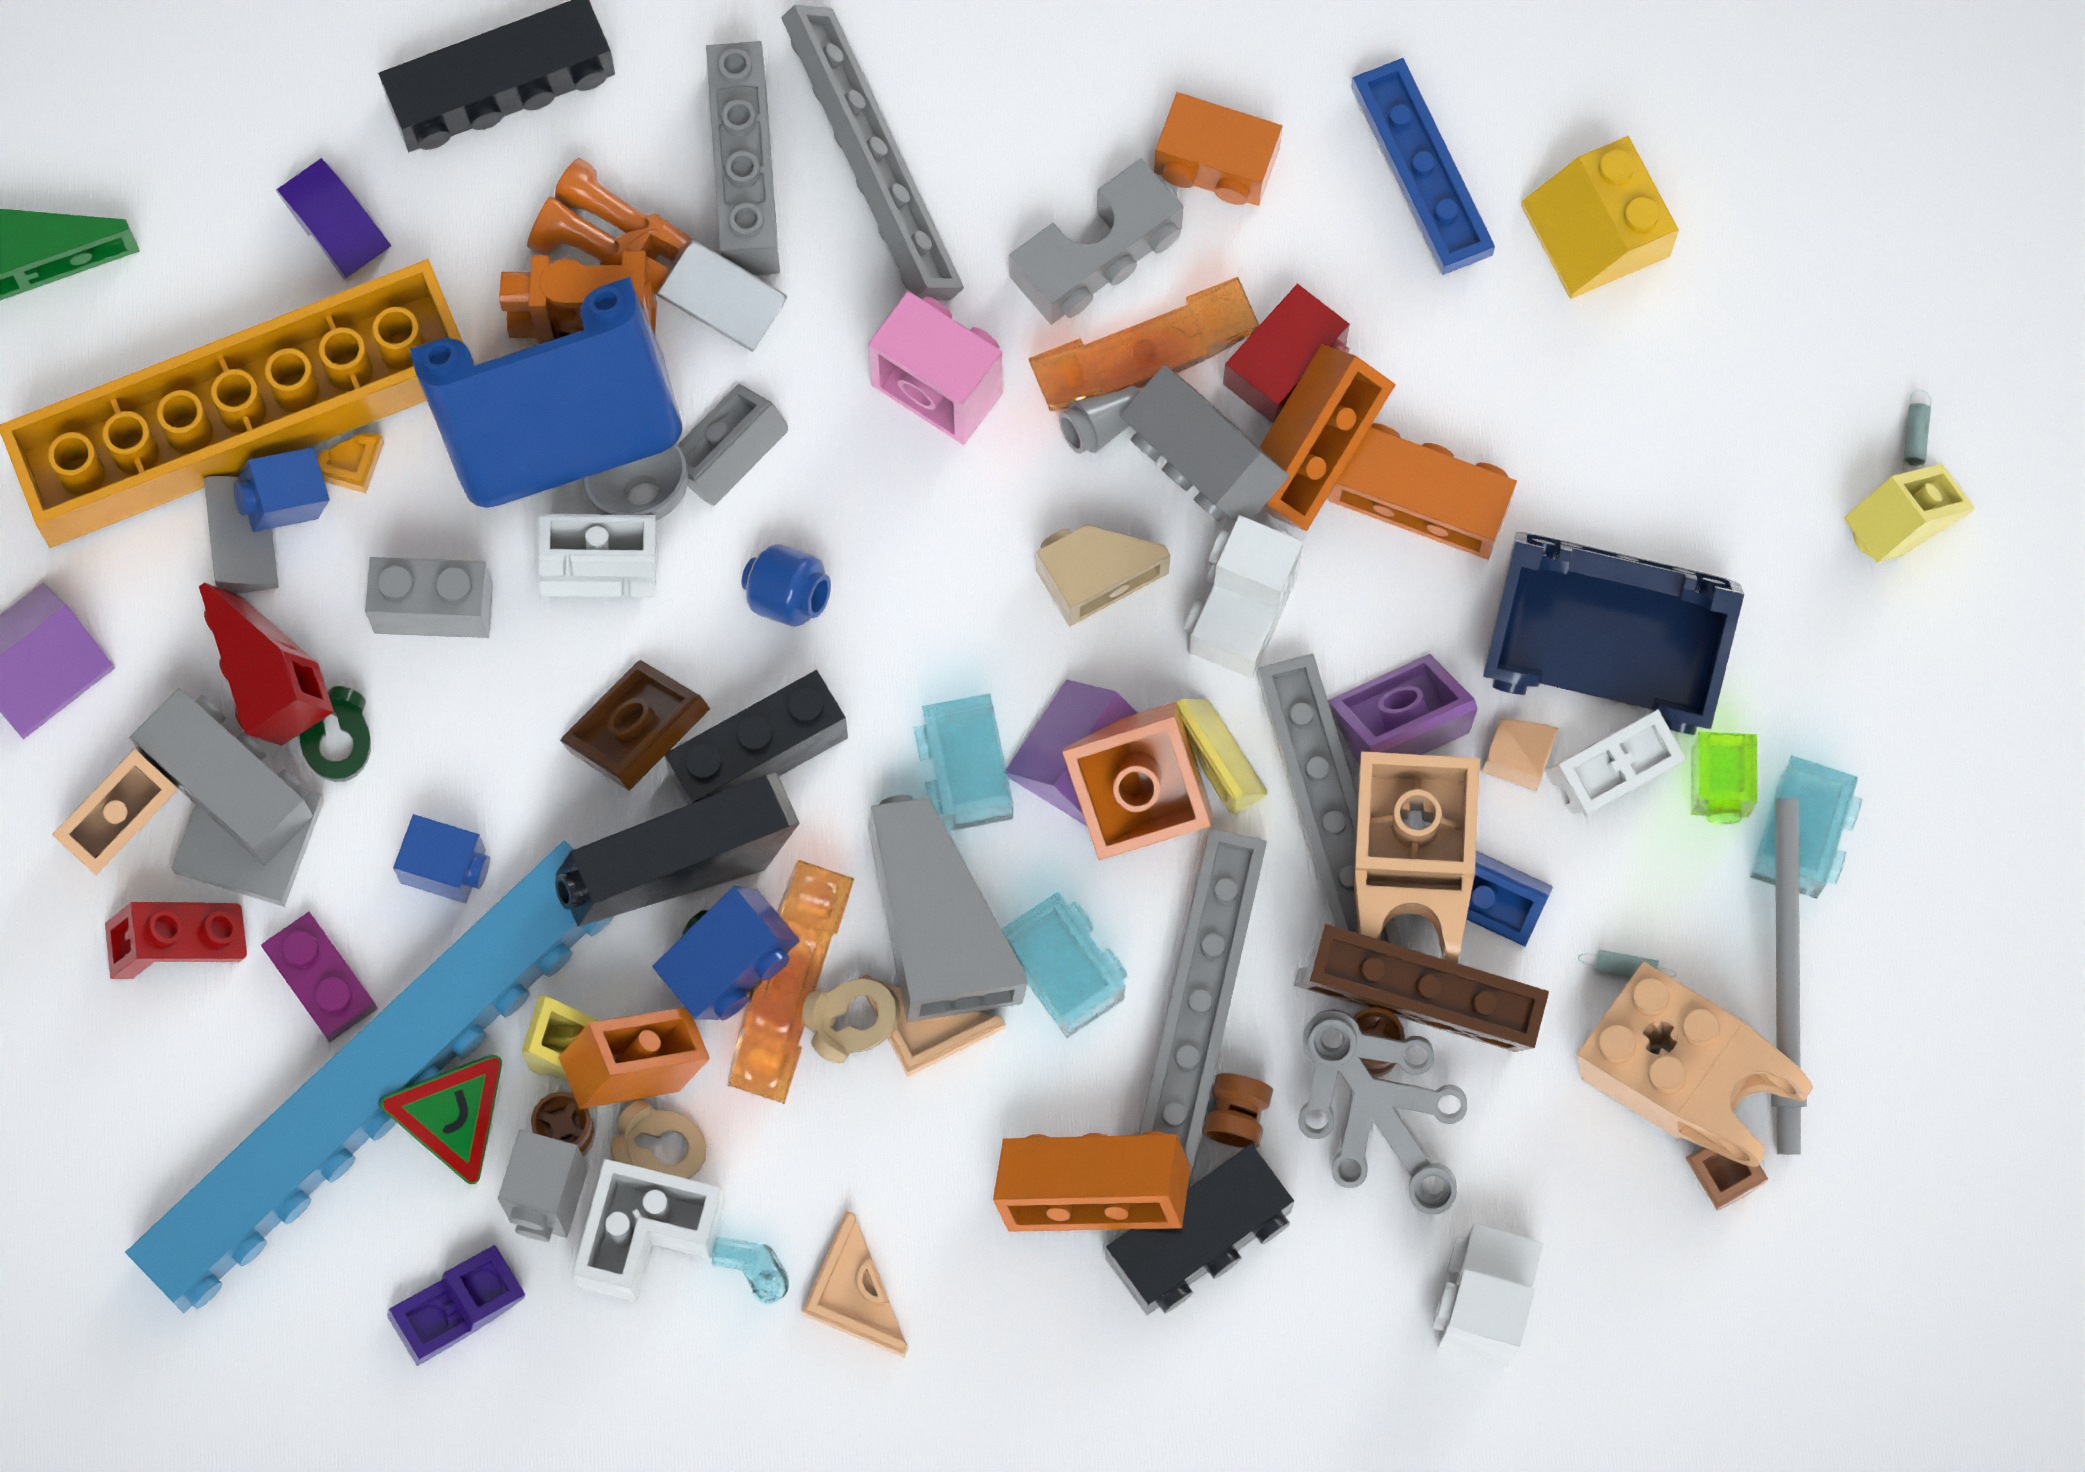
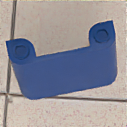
M630 277L600 286L585 297L581 305V319L584 330L475 365L467 346L461 341L451 338L438 339L410 348L416 375L458 480L470 502L485 508L500 506L582 479L586 476H592L659 454L671 448L679 440L682 433V420L665 359Z

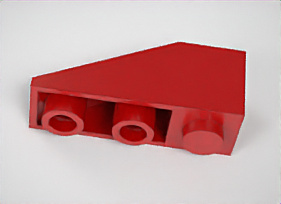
M205 582L198 586L205 606L204 618L208 627L213 632L221 657L219 660L220 669L229 682L235 701V717L245 734L283 746L334 712L318 662L242 596Z

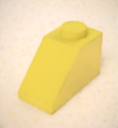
M1938 464L1891 476L1843 518L1853 530L1852 536L1858 548L1869 557H1873L1876 563L1907 554L1967 516L1975 507L1944 465Z

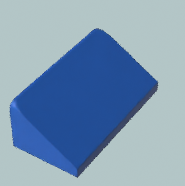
M1476 851L1475 876L1466 920L1526 947L1553 886Z

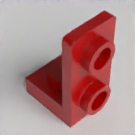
M130 902L105 922L110 979H134L154 962H240L247 956L242 907L238 903Z

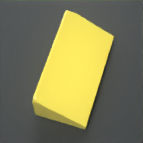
M1181 699L1176 703L1195 760L1228 812L1235 815L1263 799L1267 795L1266 787L1212 703L1206 699Z

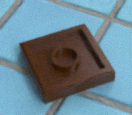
M639 660L562 736L560 741L572 755L630 791L711 708L699 694L644 661Z

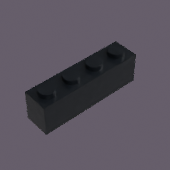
M570 0L381 71L378 75L385 98L409 153L420 148L423 150L438 148L448 142L450 137L470 129L485 130L498 124L503 117L523 109L529 111L541 109L549 105L555 97L576 89L579 91L594 89L604 83L606 78L615 75L610 47L590 1Z

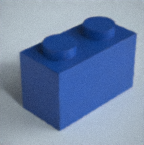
M733 886L652 967L694 1019H720L724 1021L734 1016L746 1005L749 1000L746 993L758 981L772 978L788 964L790 957L787 953L800 942V939L757 888Z

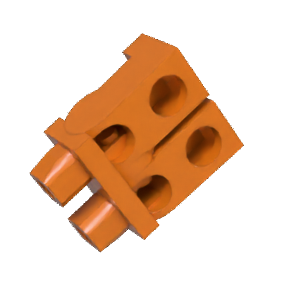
M623 251L622 265L583 266L578 261L567 258L555 260L551 263L549 256L532 255L531 272H501L499 303L501 310L507 311L506 320L509 338H537L538 344H542L584 330L581 319V305L585 297L600 286L630 277L655 335L657 300L646 251Z

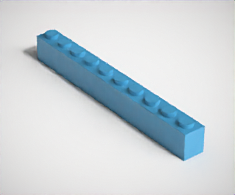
M565 840L125 1251L128 1257L183 1314L191 1306L199 1309L212 1300L222 1288L223 1283L220 1279L237 1263L242 1267L254 1260L267 1245L265 1237L281 1221L287 1225L296 1220L310 1205L312 1199L309 1195L325 1180L332 1183L343 1176L356 1160V1157L353 1155L354 1152L369 1138L377 1141L395 1126L396 1122L379 1108L378 1102L382 1096L441 1074L440 1071L457 1055L463 1059L473 1053L486 1038L487 1033L484 1030L500 1014L507 1018L515 1013L528 999L530 992L527 989L543 974L547 977L556 974L571 958L573 952L570 948L586 933L590 937L595 936L609 924L613 917L577 927L571 910L565 909L560 903L556 893L555 874L569 852L574 850Z

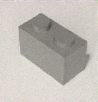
M370 557L365 613L374 634L489 638L493 582L486 561Z
M519 1129L497 1198L510 1223L517 1224L516 1233L543 1242H549L552 1234L565 1238L568 1237L588 1172L578 1145Z

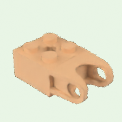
M1361 752L1353 877L1359 934L1380 940L1385 925L1394 917L1402 914L1420 915L1426 918L1436 929L1443 959L1458 963L1475 876L1480 758ZM1416 810L1421 812L1422 821L1432 824L1430 826L1424 825L1423 830H1414L1410 828L1409 824L1403 823L1402 819L1408 820L1409 811Z
M1644 961L1576 1054L1581 1079L1678 1140L1684 1138L1735 1162L1752 1167L1759 1166L1765 1158V1147L1735 1116L1734 1112L1738 1104L1747 1096L1760 1092L1772 1093L1779 1097L1791 1098L1797 1101H1805L1813 1090V1085L1806 1074L1746 1023ZM1660 1047L1672 1048L1670 1052H1667L1666 1050L1661 1048L1658 1054L1651 1053L1653 1050Z

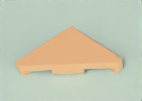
M867 974L858 978L872 979L885 984L895 993L899 1000V1021L894 1032L889 1036L888 1041L907 1077L1005 1029V1024L1000 1016L993 1017L977 1011L907 1023L900 987L873 979ZM866 996V998H867V1000H868V1002H869V1004H870V1006H871V1008H872V1010H873V1012H874V1014H875V1016H876V1018H877V1017H878V1007H877V1004L875 1003V1001H874L871 997Z
M846 1210L802 1309V1315L905 1358L908 1346L865 1243L855 1214Z

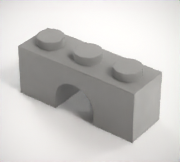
M1140 158L1097 190L1096 213L1111 230L1104 239L1092 244H1080L1067 238L1053 222L1009 254V277L1050 325L1054 324L1064 315L1067 318L1075 317L1092 302L1094 293L1108 283L1112 286L1120 284L1134 272L1140 259L1151 251H1154L1156 254L1165 251L1179 238L1182 229L1184 206L1146 162Z

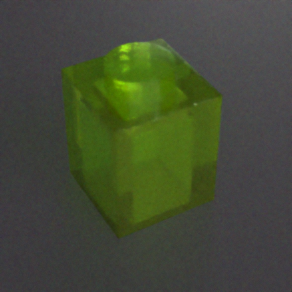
M1699 732L1691 747V815L1706 816V820L1714 824H1735L1740 822L1742 817L1749 818L1758 801L1757 734Z

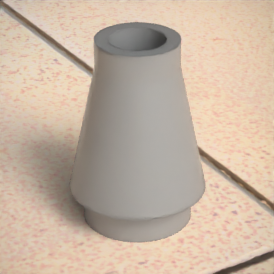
M1130 385L1122 390L1071 401L1068 405V410L1061 412L1059 415L1060 427L1069 446L1078 454L1087 450L1091 453L1099 451L1130 426L1120 415L1140 391L1134 385Z

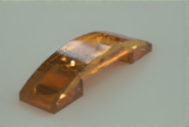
M1235 277L1186 296L1185 306L1085 345L1081 338L1030 357L1028 362L1049 411L1068 409L1071 401L1122 390L1130 385H1134L1137 389L1146 386L1164 364L1177 374L1244 340L1256 330L1259 323L1239 278Z
M802 860L796 862L777 913L800 939V942L787 953L790 960L778 974L765 981L761 979L751 988L732 1057L727 1086L785 1104L802 1047L798 1045L805 1026L802 1018L803 1004L807 995L816 990L831 938L838 933L854 878Z

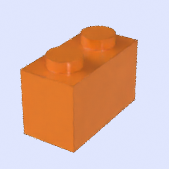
M1176 92L1155 149L1154 173L1161 175L1165 181L1177 187L1191 188L1196 186L1215 192L1218 198L1230 204L1243 205L1250 203L1260 206L1280 150L1283 125Z
M685 1007L588 1023L558 1057L579 1110L679 1092L710 1060L694 1018Z

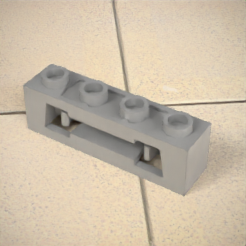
M762 41L706 45L721 256L753 275L779 274V251Z

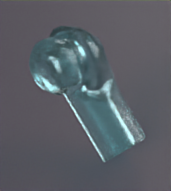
M716 1236L712 1253V1266L742 1270L753 1290V1296L761 1303H776L787 1294L789 1288L788 1273L772 1247L764 1243Z

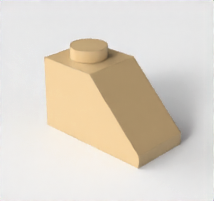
M1085 525L1073 532L1070 529L1057 531L1047 537L1041 543V549L1036 551V572L1069 627L1169 574L1171 556L1165 545Z

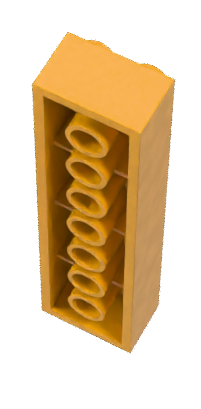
M426 259L0 424V434L34 522L48 547L52 548L205 488L204 477H234L239 475L246 462L250 459L305 449L426 402V397L414 369L410 348L445 338L464 342L429 259Z

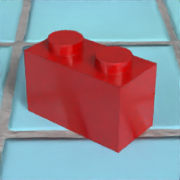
M1297 283L1225 363L1223 385L1273 424L1321 344L1349 353L1350 348L1346 344L1350 323Z

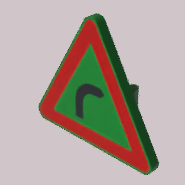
M490 1054L386 1094L379 1099V1108L464 1182L471 1185L476 1184L481 1176L502 1060L499 1056Z

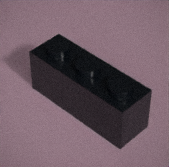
M816 669L670 750L664 756L668 773L685 803L689 805L777 771L778 776H781L848 739L846 717Z
M1251 1143L1188 1188L1182 1228L1130 1229L1106 1246L1105 1259L1146 1316L1159 1307L1166 1314L1177 1308L1194 1293L1189 1286L1206 1273H1209L1213 1279H1216L1234 1267L1242 1259L1238 1251L1255 1238L1263 1245L1283 1232L1290 1225L1286 1216L1292 1212L1294 1199Z

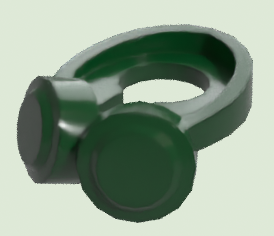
M334 686L328 691L334 710L331 715L338 718L340 730L352 737L353 749L351 754L341 761H330L322 756L320 743L326 735L324 725L326 718L299 735L300 746L304 758L317 775L333 782H346L356 777L366 766L371 752V737L367 723L362 715L366 704L365 698L351 688Z

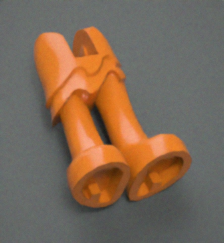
M578 157L560 177L555 189V198L548 197L542 206L528 237L527 247L538 254L550 255L562 244L578 248L602 261L600 265H622L623 251H646L656 294L669 270L666 266L655 261L658 255L673 261L680 247L694 239L676 228L669 221L662 219L658 214L646 215L621 200L598 182L597 170L587 161ZM571 209L585 210L625 232V234L615 238L580 217Z

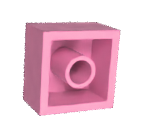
M907 291L868 343L871 385L962 445L966 444L1003 394L1002 351L999 349L998 342L980 328L972 327L969 330L953 320L951 312L943 304L931 297H925L922 300L910 291Z

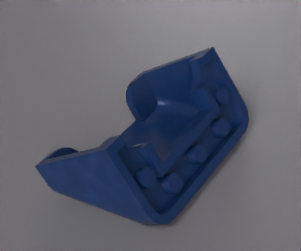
M1515 532L1483 677L1494 679L1493 688L1517 695H1526L1528 686L1539 687L1540 684L1652 709L1653 711L1659 709L1669 729L1679 733L1695 735L1697 727L1711 730L1745 594L1740 583L1724 577L1543 535Z

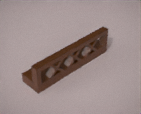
M1326 923L1319 926L1309 966L1298 969L1294 982L1295 987L1365 1008L1378 1007L1386 1009L1399 1018L1512 1052L1535 1048L1549 991Z

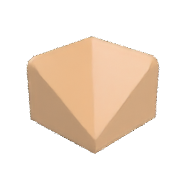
M1500 718L1482 773L1537 791L1559 728L1547 724Z

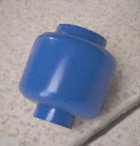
M781 544L771 545L765 548L757 558H751L743 570L741 579L742 588L746 590V600L751 611L761 617L791 627L801 626L811 618H817L824 611L831 592V580L826 575L824 565L820 559L812 554Z

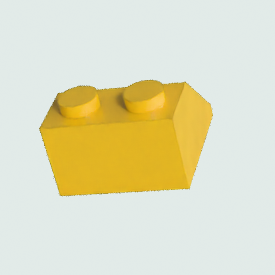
M1629 135L1578 156L1521 202L1524 213L1570 299L1670 257L1679 232V228Z

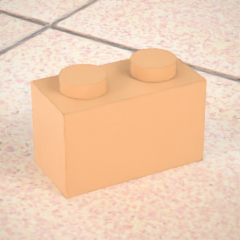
M133 749L52 833V836L97 875L178 788L136 749Z

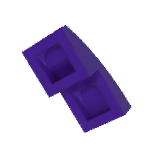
M320 158L275 190L307 235H311L344 280L391 247V244L323 158Z
M493 1245L444 1272L439 1282L389 1308L387 1317L416 1366H419L505 1313L523 1300L526 1294L496 1245Z

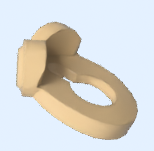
M853 979L840 984L830 992L812 991L807 995L802 1008V1018L806 1028L815 1032L811 1040L812 1047L822 1058L838 1064L844 1063L850 1053L868 1051L883 1043L894 1032L900 1016L899 1000L895 993L885 984L872 979ZM859 996H869L877 1004L878 1017L874 1025L869 1029L859 1030L854 1026H848L838 1031L833 1028L836 1018L848 1013L853 1000Z
M638 1099L626 1106L618 1117L616 1128L619 1134L612 1137L610 1147L613 1161L686 1179L692 1178L701 1170L706 1160L707 1146L705 1137L700 1128L684 1115L672 1111L654 1110L647 1101ZM677 1132L683 1135L689 1146L688 1153L681 1162L668 1165L660 1162L655 1157L653 1150L638 1147L635 1140L643 1134L659 1138L662 1134Z

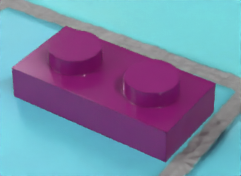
M310 911L261 944L264 952L328 1042H331L378 1009L373 999Z

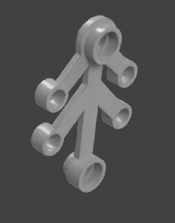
M1324 1010L1314 1015L1304 1029L1303 1047L1306 1055L1316 1065L1309 1100L1300 1110L1298 1124L1301 1132L1311 1139H1322L1331 1133L1334 1127L1335 1115L1330 1103L1339 1071L1352 1089L1353 1095L1342 1150L1336 1154L1332 1162V1176L1336 1183L1345 1188H1355L1365 1181L1368 1172L1365 1152L1373 1120L1411 1176L1409 1180V1197L1412 1204L1419 1211L1426 1214H1440L1448 1210L1453 1205L1457 1194L1454 1174L1443 1164L1431 1163L1394 1107L1434 1115L1442 1123L1454 1124L1462 1120L1466 1115V1094L1455 1085H1443L1437 1090L1374 1078L1361 1060V1058L1397 1063L1400 1064L1405 1072L1412 1075H1420L1427 1072L1434 1062V1049L1430 1041L1422 1036H1410L1401 1041L1362 1033L1358 1022L1350 1014L1341 1010ZM1328 1029H1337L1343 1034L1345 1040L1341 1046L1330 1048L1322 1042V1034ZM1409 1047H1423L1428 1054L1427 1059L1419 1065L1409 1063L1404 1056ZM1453 1095L1460 1100L1461 1106L1455 1113L1447 1114L1439 1109L1438 1101L1443 1096ZM1319 1110L1326 1114L1328 1122L1323 1128L1314 1129L1306 1123V1115L1310 1111ZM1346 1159H1353L1360 1164L1361 1171L1355 1177H1345L1338 1169L1339 1164ZM1429 1176H1436L1443 1181L1444 1188L1437 1194H1428L1421 1187L1422 1181Z

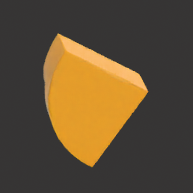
M369 433L353 435V438L340 442L329 450L325 449L321 452L317 459L324 482L366 494L384 445L382 435Z

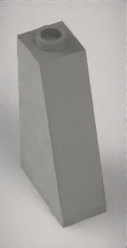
M896 795L882 800L879 805L871 806L868 830L907 1023L1023 1004L1027 987L1025 971L930 798L913 799L909 795Z

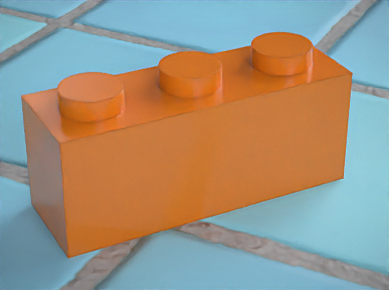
M1321 344L1259 446L1290 475L1261 510L1277 520L1308 531L1396 384L1356 355Z
M1372 423L1332 489L1328 501L1489 560L1512 501L1517 480L1509 478L1503 469L1484 462L1473 465L1454 458L1453 453L1443 446L1434 443H1424L1421 446L1400 438V434L1386 425Z
M1148 1131L1141 1135L1108 1136L1102 1133H1088L1078 1137H1049L1042 1134H1033L1025 1138H1003L993 1201L1008 1232L1182 1228L1191 1166L1177 1134H1165L1157 1131Z

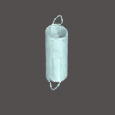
M1916 390L1910 396L1911 404L1908 410L1903 460L1907 465H1923L1925 468L1932 400L1929 395L1930 406L1924 403L1912 404L1911 397L1915 392L1923 391L1927 393L1924 390Z
M1600 949L1598 955L1592 953L1581 954L1597 956L1596 968L1592 965L1594 972L1632 978L1643 961L1656 969L1659 966V960ZM1660 968V969H1659V971H1660L1661 969H1666V970H1670V971L1674 972L1673 970L1667 969V968Z

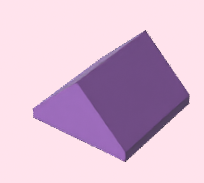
M43 582L0 615V713L24 740L115 669L112 662L67 604Z
M1431 654L1328 700L1331 712L1358 764L1360 763L1361 752L1426 754L1469 734L1478 709L1474 697Z
M1066 679L1004 771V776L1087 826L1062 749L1121 718L1137 714L1138 712L1117 691Z

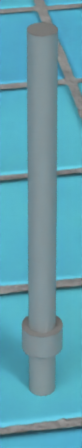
M1777 798L1775 799L1776 1048L1801 1069L1799 799ZM1771 1093V1107H1777V1154L1801 1155V1107H1807V1098L1805 1101H1797Z

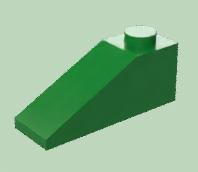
M0 209V301L140 252L127 220Z

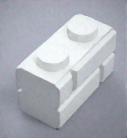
M539 514L538 574L540 596L655 597L656 515Z

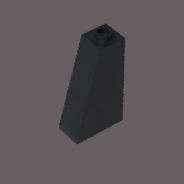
M777 771L570 851L555 874L556 893L562 906L567 910H571L577 927L765 871L800 822Z

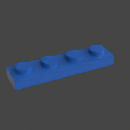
M1404 58L1354 76L1351 84L1354 94L1441 274L1445 275L1493 256L1495 245Z

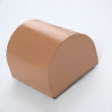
M1704 1147L1685 1158L1716 1211L1744 1198L1768 1181V1177L1761 1165L1756 1167L1743 1165Z

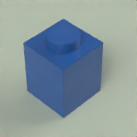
M314 447L250 459L246 462L237 481L234 483L236 506L241 515H248L252 532L317 520L330 501Z
M413 814L393 869L400 884L467 904L472 887L480 889L485 881L489 869L490 856L485 855L486 849L480 834Z

